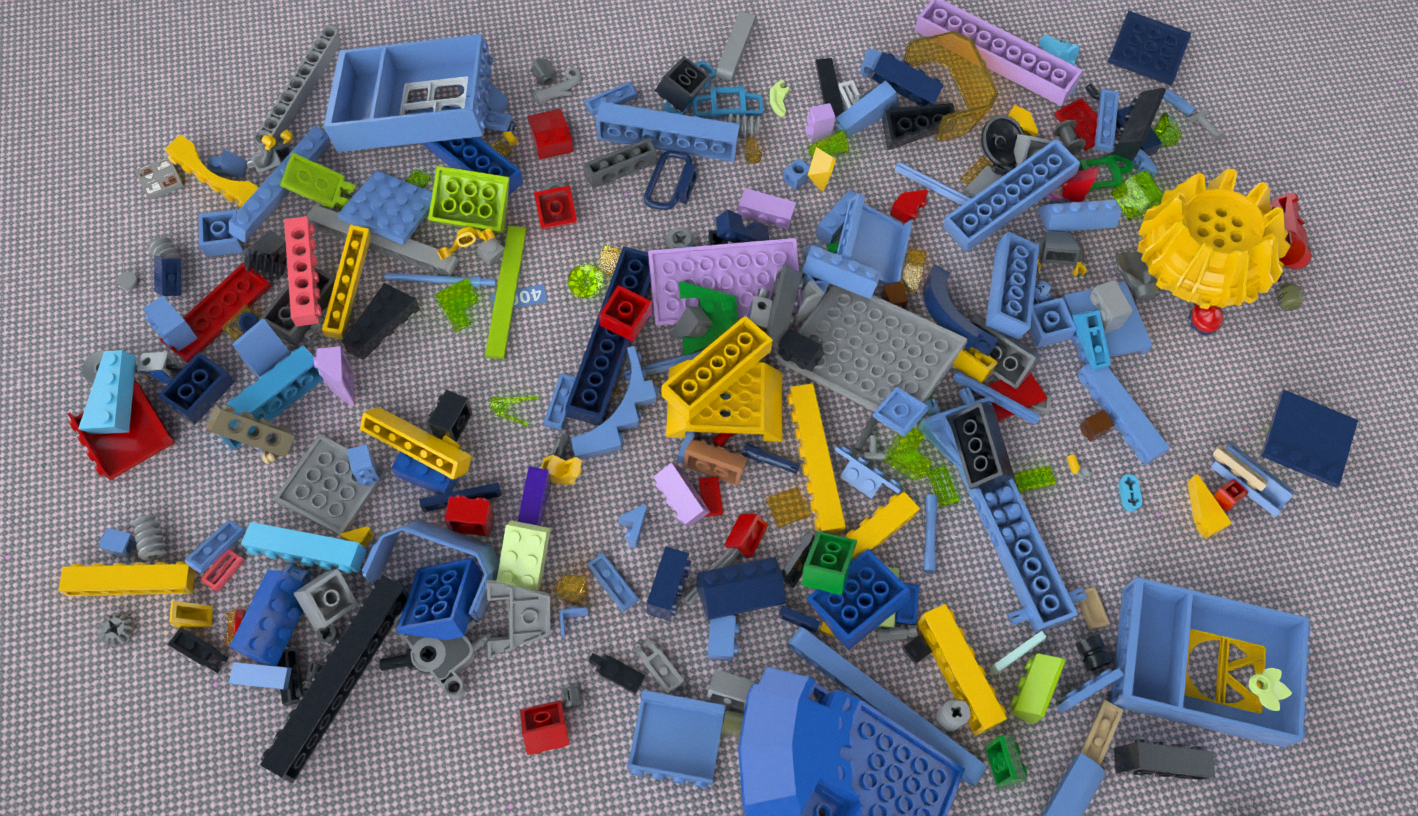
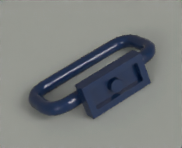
M674 150L661 154L644 193V203L648 207L669 210L677 204L678 199L680 203H688L698 177L696 165L692 164V158L689 154ZM673 157L685 160L684 168L671 200L668 203L652 201L651 195L666 159Z

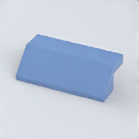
M1229 442L1225 448L1268 481L1267 486L1262 491L1258 488L1256 490L1251 488L1245 478L1236 476L1231 472V468L1228 465H1223L1216 459L1212 463L1211 468L1228 481L1235 479L1249 491L1247 495L1277 517L1282 507L1294 495V490L1233 443Z

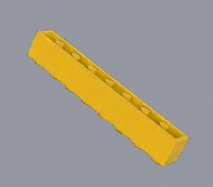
M812 383L790 387L789 394H787V403L792 406V411L790 412L792 423L795 422L796 429H794L795 439L799 440L800 443L798 453L799 457L803 458L804 464H802L803 475L807 476L808 479L806 490L808 494H811L812 498L810 508L812 512H815L816 519H814L815 530L833 535L842 534L846 526L814 385Z

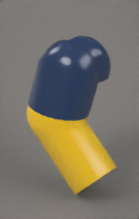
M514 121L510 122L507 132H502L504 138L512 146L518 142V139L512 134L513 130H515L514 127H516Z

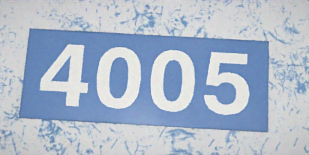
M544 285L517 289L514 308L547 302ZM496 294L491 295L493 308Z

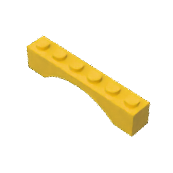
M181 134L165 148L169 155L168 159L173 164H179L186 173L194 174L197 180L203 184L207 183L214 192H220L226 200L231 203L235 202L239 208L259 188L250 181L229 180L212 173L200 161L199 153L194 143Z

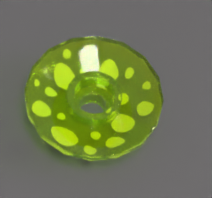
M581 264L570 272L567 285L574 296L590 298L601 290L604 277L601 270L596 266ZM587 281L590 282L589 285L584 286V283H585V282H587Z

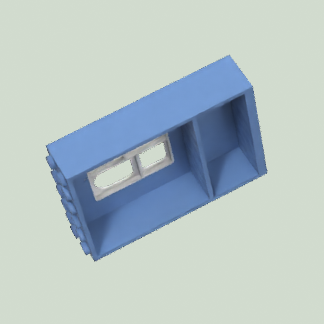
M482 34L339 51L324 122V128L336 151L343 152L483 136L484 128H486L485 115L488 114L486 105L489 102L488 90L491 88L489 79L492 77L491 65H493V57L488 52V43L484 41ZM461 85L465 89L464 93L458 98L434 100L437 87ZM428 88L426 101L407 103L410 90ZM457 105L462 108L441 111V108L444 106ZM434 108L433 112L405 115L408 110Z

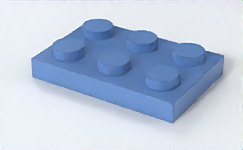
M1109 668L1099 676L1060 699L1062 703L1056 706L1062 714L1113 683L1124 674L1120 668L1114 671Z

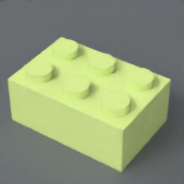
M510 521L505 528L497 582L538 591L542 583L551 528Z

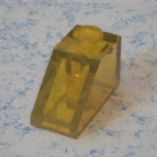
M909 248L901 279L905 291L917 294L927 252Z
M564 575L562 580L559 579L555 588L558 599L581 607L588 591L587 578L579 575Z

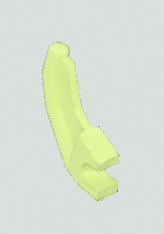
M784 80L777 82L770 90V105L774 113L780 117L785 116L786 109L783 100L789 93V87L781 88L785 85Z

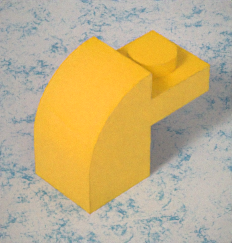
M551 455L543 458L541 468L549 470L551 482L574 485L576 478L582 470V460L574 457L566 461Z

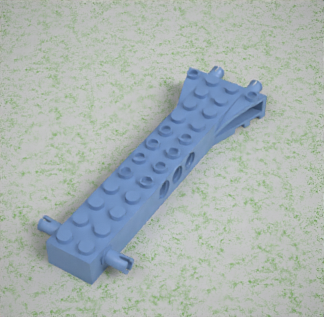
M967 387L966 391L964 388L958 392L964 405L942 413L935 399H931L932 402L930 400L926 401L925 404L929 406L928 413L930 417L922 419L918 428L926 439L930 440L944 456L956 465L1023 608L1007 614L1008 620L1012 619L1009 623L1014 626L1028 620L1034 633L1037 634L1072 621L1078 615L1073 603L1085 600L1087 598L1086 592L1081 594L1084 591L1082 587L1067 592L1013 479L999 485L969 489L949 417L979 402L992 405V396L975 401L970 388Z

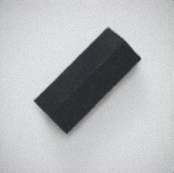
M297 648L284 649L277 667L292 669L288 689H280L282 704L289 706L300 703L299 699L303 693L298 650Z

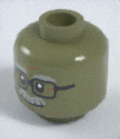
M1292 283L1281 285L1280 289L1276 292L1280 308L1286 309V311L1300 308L1304 301L1300 287L1292 285Z

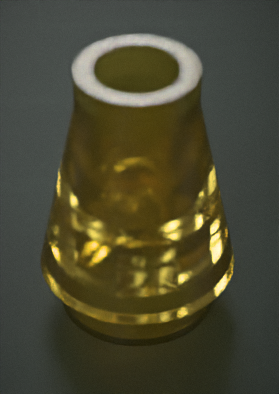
M750 137L746 140L745 159L751 164H756L761 160L762 152L756 143V139Z

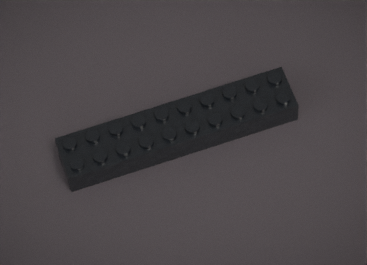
M384 575L374 582L372 592L368 598L365 597L361 602L359 612L350 619L348 629L337 639V646L333 652L326 656L321 671L315 673L311 686L300 696V703L297 708L289 713L286 725L276 733L274 737L275 742L270 749L263 753L260 766L292 784L295 782L392 629L395 618L404 610L409 596L404 586Z

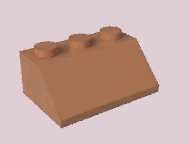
M692 439L685 450L684 467L711 477L718 476V479L739 486L748 459L742 454H733L727 452L722 447H713L705 441Z

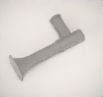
M869 436L870 452H864V458L867 461L905 460L915 463L918 467V447L909 453L877 452L878 436Z

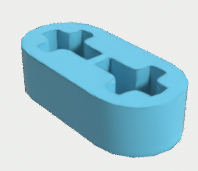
M1124 475L1118 483L1122 506L1128 512H1134L1142 505L1139 482L1134 475ZM1127 480H1128V483L1132 484V486L1130 487V489H1129V485H1128V484H1125V482H1126ZM1130 499H1131L1133 502H1136V504H1135L1134 506L1132 505V503H1129V502H1128Z

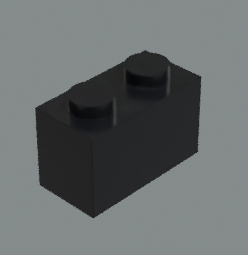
M791 329L778 345L779 354L783 360L791 361L799 368L807 369L811 372L824 356L822 344Z

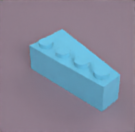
M123 350L104 351L78 428L79 430L91 434L129 432L136 356Z

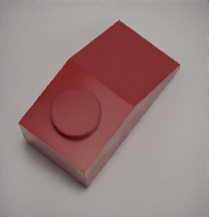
M1091 168L1077 172L1076 175L1062 184L1061 188L1064 190L1061 196L1074 202H1083L1096 180L1099 169Z
M1232 479L1216 492L1214 498L1221 508L1228 513L1249 491L1235 479Z

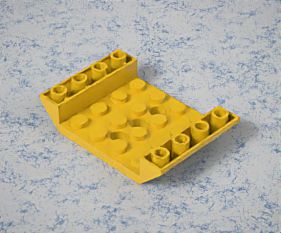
M686 360L670 367L668 380L691 360ZM756 363L689 422L667 402L666 438H685L686 432L763 434V441L782 442V372L766 363ZM727 393L731 398L723 400L720 396ZM725 410L730 412L731 415L722 417L720 412Z

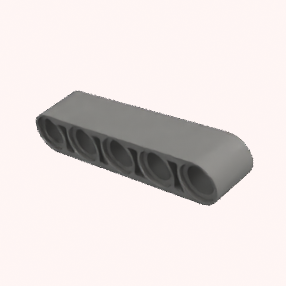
M743 11L739 12L719 61L716 77L733 81L754 29L757 15Z

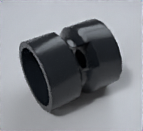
M1100 634L1088 637L1075 644L1079 654L1084 656L1082 661L1087 672L1112 663L1108 651L1103 650L1105 645Z

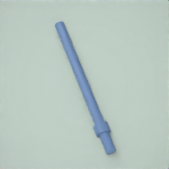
M385 273L384 275L385 280L464 284L473 285V287L496 286V279L482 278L481 276H473L471 278Z

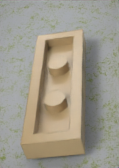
M1219 444L1214 450V458L1219 463L1228 465L1231 468V472L1236 476L1245 478L1251 488L1255 490L1258 488L1262 491L1267 486L1268 481L1222 445Z
M1103 700L1080 753H1083L1101 766L1124 710Z

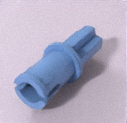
M1167 90L1163 96V99L1175 106L1174 109L1181 110L1188 117L1196 109V107L1185 101L1184 97H1179L1171 90Z

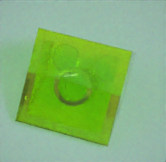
M1147 170L1131 176L1110 193L1129 221L1145 215L1147 209H1151L1154 205L1159 206L1164 195Z

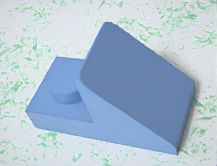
M223 150L221 157H209L207 169L218 176L244 177L247 160L227 150Z
M641 505L618 518L620 525L631 527L628 528L626 533L628 547H637L647 514V505Z

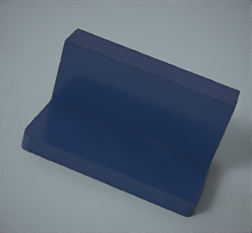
M154 255L155 293L161 296H181V258H162Z

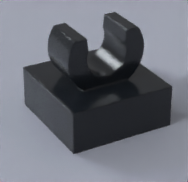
M917 636L902 648L915 665L932 652L920 636Z

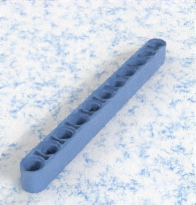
M802 627L796 631L787 643L795 653L852 696L856 694L870 706L964 767L965 771L962 779L968 784L976 786L987 769L984 763Z

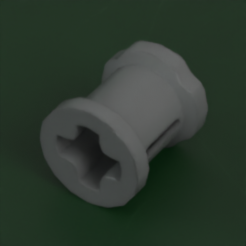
M329 624L317 630V638L323 644L330 647L336 645L340 634L334 626ZM332 633V636H331V637H329V636H327V638L325 637L326 634Z
M571 683L562 687L566 694V709L578 708L584 705L579 689L581 688V683Z

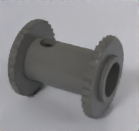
M1066 120L1054 128L1053 134L1061 136L1065 148L1073 155L1085 147L1086 141L1077 138L1074 131L1077 124L1076 121Z

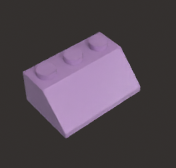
M341 346L316 349L317 356H314V366L318 368L320 377L323 376L324 384L328 385L330 391L347 404L355 406L353 370Z

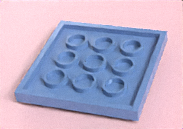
M376 170L338 213V219L354 226L368 228L371 233L404 245L428 216L432 192Z

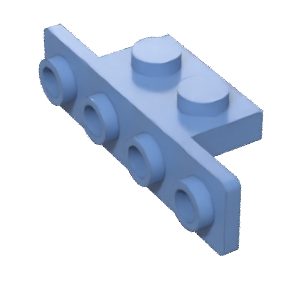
M839 445L834 449L850 460L840 477L871 499L883 483L899 494L903 491L899 481L894 478L888 479L884 476V471L878 467L872 468L869 466V461L861 456L856 457L853 455V451L845 445L841 447Z

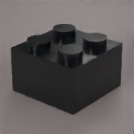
M447 389L443 395L439 396L437 407L434 411H431L427 420L433 436L442 440L447 435L457 443L473 414L468 398Z

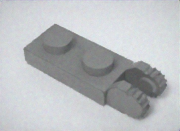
M647 638L645 644L653 654L647 657L639 646L635 647L634 650L665 693L670 695L683 685L685 681L662 651L657 649L654 643Z

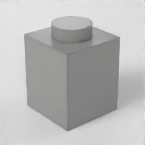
M495 238L482 242L477 249V254L488 266L499 259L504 252L503 246Z

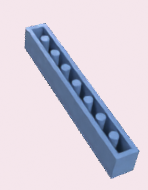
M314 126L231 218L229 221V234L244 243L248 241L290 192V190L279 185L292 152L316 163L329 148L330 138L327 132Z

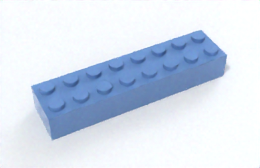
M600 102L596 117L598 140L632 145L649 138L654 148L658 150H674L694 156L735 162L740 124L631 107L629 105L613 104L611 102Z
M1055 139L946 216L943 228L965 252H968L1076 175L1080 162Z

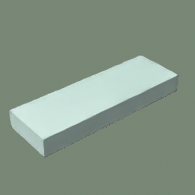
M1043 631L1039 632L995 663L990 668V671L993 675H996L1046 639V635Z

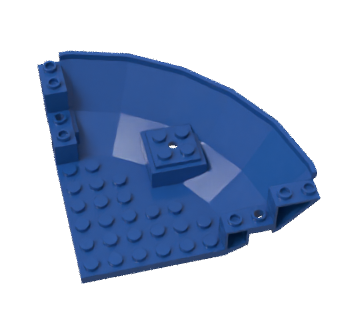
M766 667L759 683L752 684L747 693L738 746L742 806L745 816H820L818 813L820 808L824 810V816H948L965 768L863 700L840 690L829 692L817 684L815 679L770 667ZM812 694L815 695L816 701L812 699Z

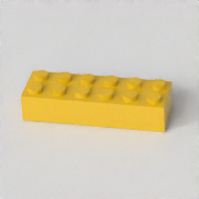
M744 316L662 385V397L689 422L771 351L773 339L748 317Z
M944 604L924 613L916 625L927 646L932 650L931 654L955 700L965 701L969 706L970 717L967 723L974 736L976 737L997 727L1007 719L1006 710L1001 703H998L993 686L988 684L985 679V671L981 665L977 664L974 658L975 652L971 646L967 645L965 634L962 628L957 626L953 611Z

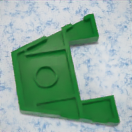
M682 281L679 282L680 299L699 298L700 308L703 309L712 322L703 337L682 338L683 355H687L709 346L738 322L736 296Z

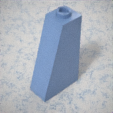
M884 81L836 117L837 130L841 134L844 133L847 137H850L883 118L885 110L897 109L896 91L887 81Z

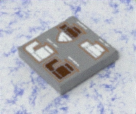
M168 157L135 170L148 200L184 187L174 164Z

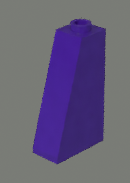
M528 467L517 522L541 526L552 484L549 470Z

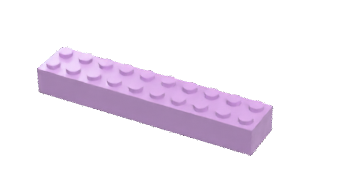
M931 0L917 17L915 29L917 33L1060 106L1064 104L1079 83L1083 70L944 0Z

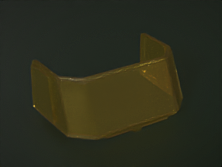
M955 31L908 42L904 61L908 62L910 66L935 61L948 67L968 109L943 116L936 140L945 141L964 136L989 112L999 94L974 41Z

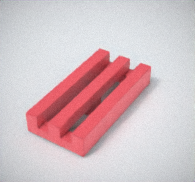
M228 549L214 562L200 581L218 593L245 559L231 549ZM232 555L229 558V560L218 570V573L213 577V579L211 581H208L212 577V575L217 571V569L223 564V562L228 558V556Z

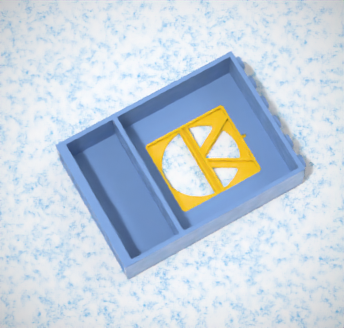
M1136 577L1122 590L1114 670L1120 668L1124 675L1112 683L1110 703L1121 709L1282 748L1301 742L1306 733L1303 726L1307 713L1305 697L1308 692L1306 677L1309 672L1307 665V656L1310 651L1308 636L1311 631L1309 618ZM1209 640L1220 641L1215 701L1203 695L1194 686L1188 674L1190 652L1198 644ZM1229 644L1238 647L1247 656L1228 662ZM1251 664L1254 667L1255 675L1262 674L1268 668L1279 669L1282 671L1279 681L1292 694L1285 699L1278 700L1280 704L1279 711L1269 710L1261 704L1258 695L1250 692L1232 677L1228 671ZM1256 682L1257 686L1261 689V684ZM1226 684L1231 686L1244 699L1235 703H1225Z

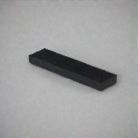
M832 58L815 59L823 104L830 103L835 117H838L844 111Z

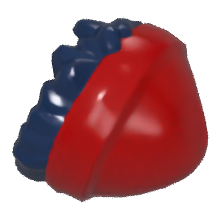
M1195 304L1188 318L1191 320V328L1207 336L1214 334L1221 328L1224 315L1221 307L1212 305L1209 309H1203L1198 304Z

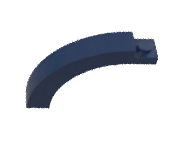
M934 264L923 286L924 302L931 317L937 325L967 338V344L964 348L970 350L973 347L989 356L998 339L969 322L955 308L949 298L946 287L950 272Z

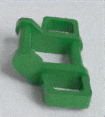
M1106 155L1102 158L1088 160L1078 159L1080 162L1079 171L1087 170L1089 166L1106 164L1112 175V180L1094 182L1088 192L1109 187L1120 188L1122 186L1121 174L1132 172L1134 167L1130 160L1118 155ZM1122 161L1126 166L1119 167L1117 162Z

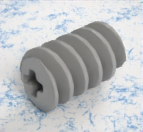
M731 113L728 118L725 116V122L740 124L739 137L742 132L745 138H747L749 133L751 138L759 134L760 117H757L756 121H754L753 116H750L749 120H747L746 115L743 116L742 120H740L739 114L736 115L735 119H733Z
M168 237L154 238L147 243V248L153 255V258L154 255L162 258H181ZM181 259V268H183L185 263L183 259Z
M155 515L138 517L132 522L134 535L136 536V547L139 550L138 556L144 561L156 560L167 554L165 550H162L165 548V544L159 543L164 538L159 535L162 533V529L157 528L160 526V522L154 521L156 519Z
M952 699L947 701L936 713L937 725L946 732L958 730L969 720V706L965 701Z

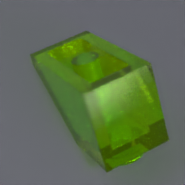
M1163 113L1153 131L1162 142L1160 147L1176 146L1182 136V131L1175 119L1168 113Z

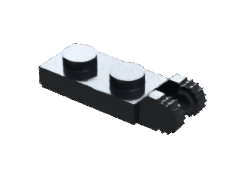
M812 532L803 535L800 539V545L782 570L783 581L790 588H794L803 575L804 564L815 540Z
M182 627L178 629L167 644L201 666H206L216 673H219L221 669L217 665L208 662L212 654L221 661L226 662L229 659L218 652L215 647Z

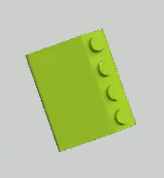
M437 166L428 220L435 224L460 228L470 226L481 231L491 228L493 233L504 234L507 219L509 177Z

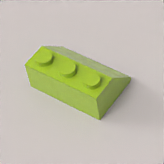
M1036 654L1032 658H1028L1024 669L1027 670L1025 676H1021L1017 683L1019 691L1017 695H1013L1009 704L1012 707L1010 714L1032 725L1045 716L1066 660L1043 654Z

